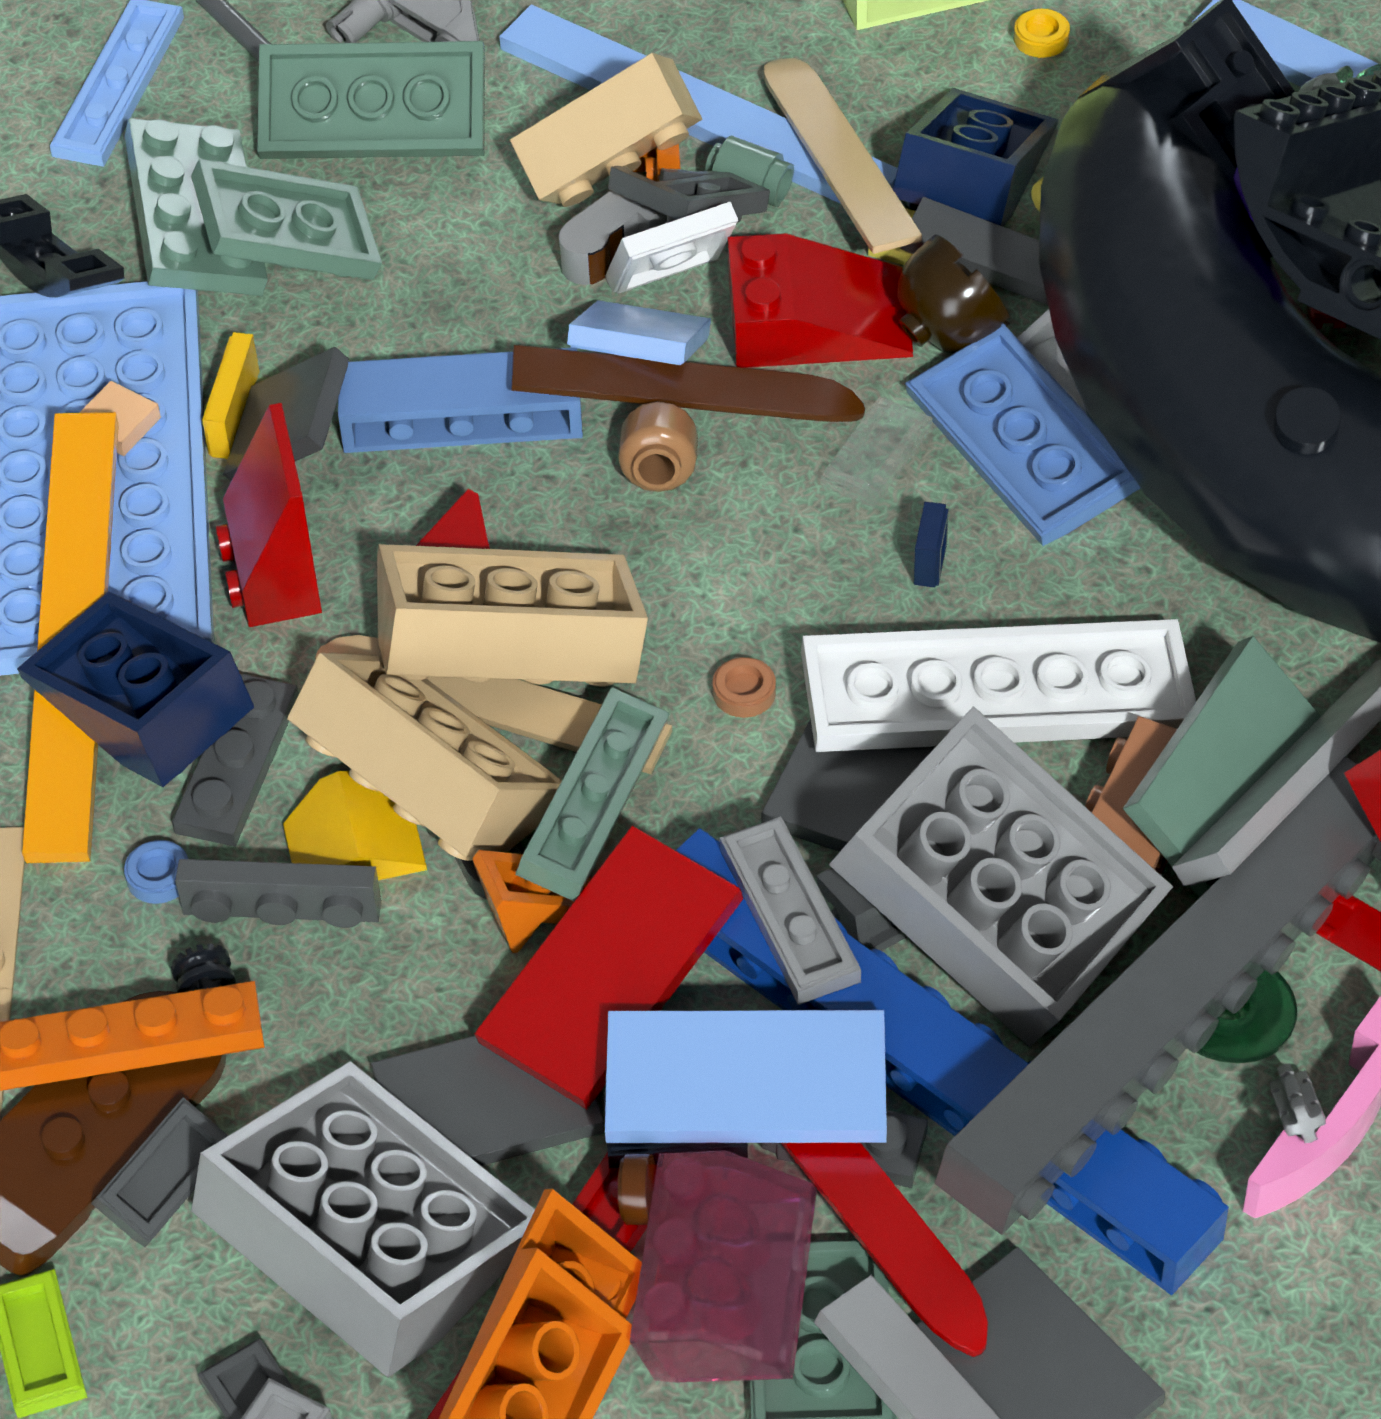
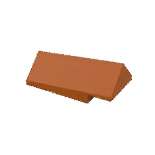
M544 1189L439 1419H593L637 1331V1328L628 1322L626 1318L651 1269L554 1189Z

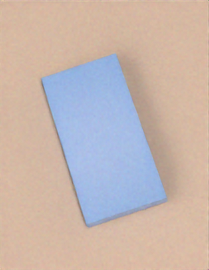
M884 1010L608 1011L605 1104L606 1143H886Z

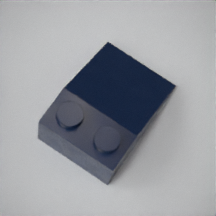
M952 88L906 132L893 191L899 200L906 201L907 206L914 211L917 210L922 198L926 197L1003 227L1013 216L1057 127L1059 119Z
M110 591L17 668L24 681L122 766L161 787H164L173 778L182 773L189 764L254 708V704L230 651Z

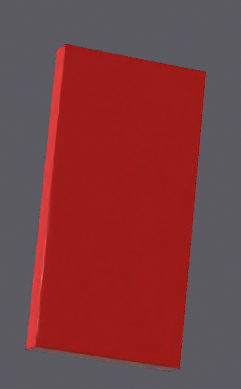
M631 826L474 1034L478 1043L587 1110L606 1085L608 1011H661L743 900L741 888L636 827Z

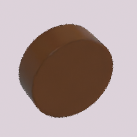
M625 1154L620 1161L618 1204L621 1219L626 1225H652L654 1223L657 1208V1173L652 1154Z

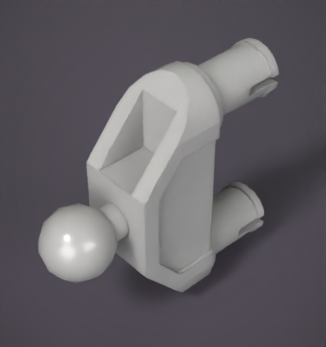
M353 0L337 16L331 18L326 23L328 33L338 43L344 39L347 40L345 43H356L379 21H390L422 42L480 41L472 0Z

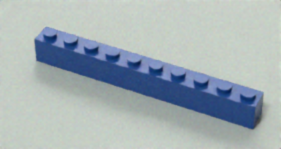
M701 828L675 850L738 887L720 851V842ZM743 897L741 903L704 953L782 1010H884L886 1086L953 1136H956L1032 1062H1026L1005 1047L998 1035L986 1025L981 1023L973 1024L952 1009L945 997L936 989L930 986L921 987L900 972L894 961L887 954L878 949L870 950L847 933L844 926L836 918L835 920L861 968V983L798 1005ZM1106 1130L1095 1141L1097 1147L1082 1170L1074 1177H1070L1064 1172L1053 1183L1055 1189L1046 1204L1167 1293L1173 1295L1224 1240L1229 1206L1223 1203L1219 1194L1210 1185L1199 1179L1191 1180L1167 1163L1163 1154L1150 1142L1143 1139L1135 1140L1123 1130H1120L1115 1135Z

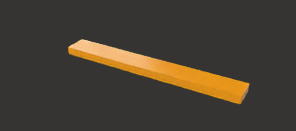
M116 412L55 413L37 651L108 592L119 429ZM35 689L22 855L25 863L90 862L98 744Z

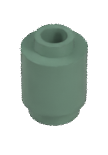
M731 135L723 144L716 143L712 147L706 161L705 171L730 172L770 190L768 204L779 207L789 192L794 175V165L784 161L781 153Z

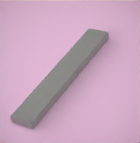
M1381 659L1375 661L1172 866L1184 886H1193L1231 874L1381 720Z

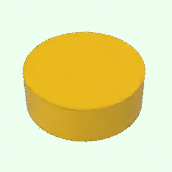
M1033 9L1023 13L1015 22L1014 42L1017 48L1026 55L1037 58L1052 57L1063 52L1069 43V22L1062 14L1054 10Z

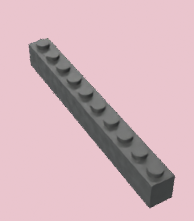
M1345 756L1231 874L1223 876L1216 881L947 1143L935 1181L938 1187L1001 1235L1021 1215L1028 1220L1033 1219L1043 1209L1055 1189L1053 1183L1064 1172L1070 1177L1078 1174L1093 1155L1097 1147L1095 1141L1106 1130L1115 1135L1126 1125L1138 1106L1136 1099L1146 1089L1153 1094L1159 1092L1175 1072L1179 1063L1177 1058L1186 1049L1197 1053L1214 1033L1219 1022L1217 1018L1226 1009L1235 1014L1244 1006L1257 986L1258 981L1256 979L1264 970L1271 975L1275 974L1293 952L1296 945L1294 940L1302 932L1309 937L1313 936L1328 918L1333 908L1332 902L1339 895L1345 899H1349L1354 895L1366 879L1370 870L1369 865L1375 858L1381 861V842L1344 774L1357 765L1355 762Z

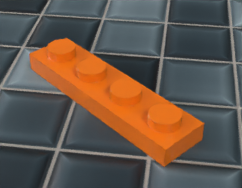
M255 981L0 1022V1091L265 1048Z

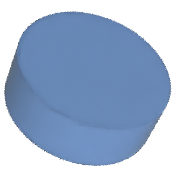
M166 840L149 841L135 848L127 857L124 865L127 886L132 895L143 902L153 904L169 902L179 897L175 879L179 859H188L184 849Z

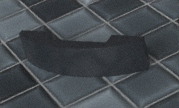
M24 194L0 200V259L12 274L32 291L46 297H61L116 284L125 278L124 267L99 248L77 253L52 233L50 211L29 195Z

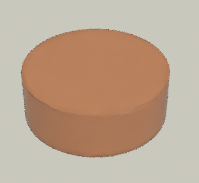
M740 657L725 662L716 670L713 676V697L715 703L723 712L735 717L748 718L762 714L770 708L776 697V678L774 672L766 663L755 658Z

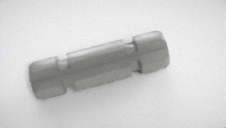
M1290 1063L1283 1064L1277 1068L1280 1078L1271 1081L1269 1084L1284 1130L1288 1136L1301 1134L1304 1144L1312 1143L1318 1139L1315 1129L1326 1124L1325 1115L1307 1071L1293 1072Z

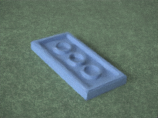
M1004 323L992 334L978 342L965 346L905 383L908 395L1042 546L1070 533L1140 489V486L1094 421Z

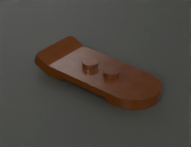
M147 992L131 997L123 1002L176 994L177 992ZM226 1054L35 1085L0 1120V1265L11 1273L24 1275L47 1262L88 1220L90 1213L96 1208L91 1204L178 1102L184 1097L194 1107H197L213 1090L224 1071Z

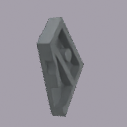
M611 166L608 189L667 215L666 221L668 223L730 201L738 222H740L742 215L767 212L770 194L769 189L733 173L717 171L695 172L683 169L661 168L659 182H656L633 172L628 166Z

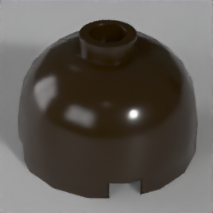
M936 234L916 250L902 269L897 281V299L905 315L898 322L909 338L919 347H922L929 341L943 352L955 353L965 346L978 342L992 334L1003 323L1008 327L1010 323L1006 320L1010 316L1001 299L984 276L977 269L971 273L963 264L956 262L963 254L945 238Z

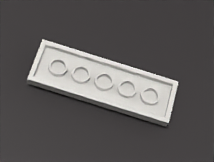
M1178 619L811 635L802 637L801 657L815 752L937 746L973 706L1009 739L1017 743L1129 737L1138 716L1178 729L1196 703Z

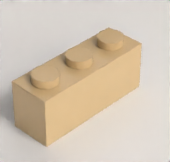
M651 53L510 139V142L538 199L556 204L562 203L564 207H569L590 197L594 193L592 186L610 176L611 166H628L634 171L641 165L639 157L656 147L658 150H664L679 144L689 136L687 129L703 119L673 59Z

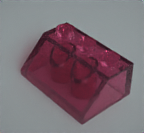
M726 1150L659 1154L629 1341L655 1381L679 1383L793 1379L817 1190L813 1183Z

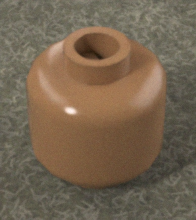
M646 403L632 410L622 423L618 459L622 473L632 484L648 491H668L684 484L694 472L697 460L698 434L695 423L685 410L670 403Z

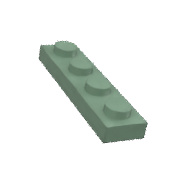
M611 687L521 857L515 875L572 901L578 898L664 730L669 712Z

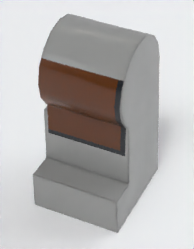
M610 190L561 228L559 245L562 274L575 284L588 285L603 280L621 239L666 224V215Z

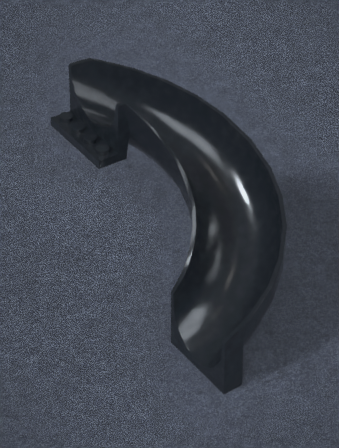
M1220 0L1178 35L1124 62L1099 77L1078 97L1061 122L1041 184L1039 265L1055 339L1089 416L1142 491L1152 502L1226 569L1305 616L1381 643V376L1330 342L1288 294L1271 260L1273 256L1258 233L1235 187L1234 175L1237 162L1235 157L1234 115L1236 110L1262 104L1266 99L1278 100L1289 97L1295 90L1233 1ZM1299 387L1322 389L1329 393L1339 405L1341 421L1337 437L1332 445L1319 453L1299 454L1286 448L1275 434L1274 419L1277 405L1281 398L1293 389Z

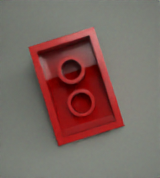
M787 233L728 237L729 289L736 367L750 368L913 357L912 340L898 322L905 315L897 299V281L903 267Z
M282 403L271 404L268 406L223 497L227 524L216 526L222 561L235 560L237 570L225 572L232 608L245 606L249 627L322 613L303 496Z

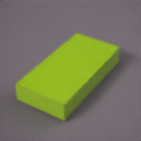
M55 1269L0 1284V1352L17 1418L88 1398Z

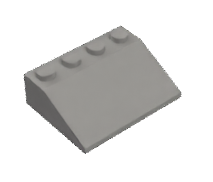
M974 706L829 864L1028 1047L1032 1046L1062 1019L1173 888L1167 880Z
M350 1061L201 1152L191 1211L389 1378L436 1345L508 1269L535 1209Z

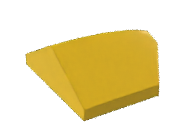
M337 771L320 778L283 823L291 863L376 866L378 880L427 870L417 825L399 816L393 809L395 803L382 792L368 789L355 782L349 776V771Z

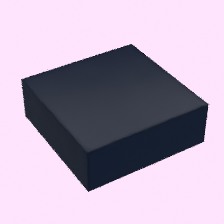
M924 502L915 545L914 585L933 588L936 585L939 586L948 540L949 509H946V504Z

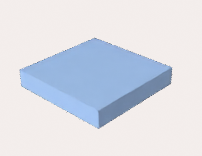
M597 300L569 324L567 345H571V348L682 365L707 341L710 333L711 318Z

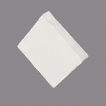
M731 201L622 238L605 275L613 293L619 294L718 260L728 241V237H730L738 222Z

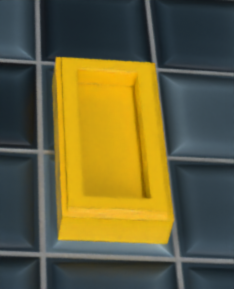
M233 332L232 336L229 337L202 418L208 453L211 457L228 459L251 386L256 384L260 370L253 334Z

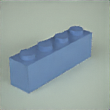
M560 348L561 350L577 351V348ZM488 352L348 362L347 371L338 397V418L344 453L583 438L581 398L511 391L513 352Z

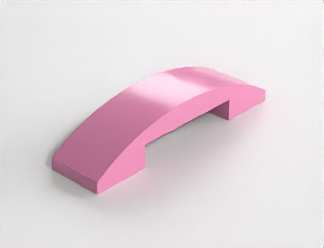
M1381 996L1355 1030L1348 1065L1360 1072L1325 1119L1326 1124L1321 1126L1316 1132L1318 1139L1312 1143L1304 1144L1302 1138L1297 1135L1288 1136L1285 1130H1283L1248 1178L1243 1208L1244 1213L1253 1218H1258L1296 1201L1328 1178L1350 1156L1364 1138L1381 1107Z

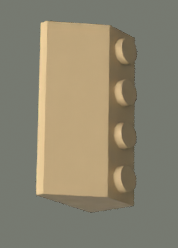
M378 545V644L386 675H398L409 680H423L429 676L461 677L471 682H486L490 679H520L532 684H548L553 681H578L600 687L610 686L614 683L637 682L648 617L624 555Z
M319 653L287 720L307 734L305 741L310 747L327 756L338 758L351 768L349 776L355 782L368 789L382 792L395 803L393 809L399 816L411 823L427 827L440 837L438 845L444 851L466 861H471L478 850L509 852L538 827L562 782L560 778L428 679L409 680L398 675H386L382 656Z

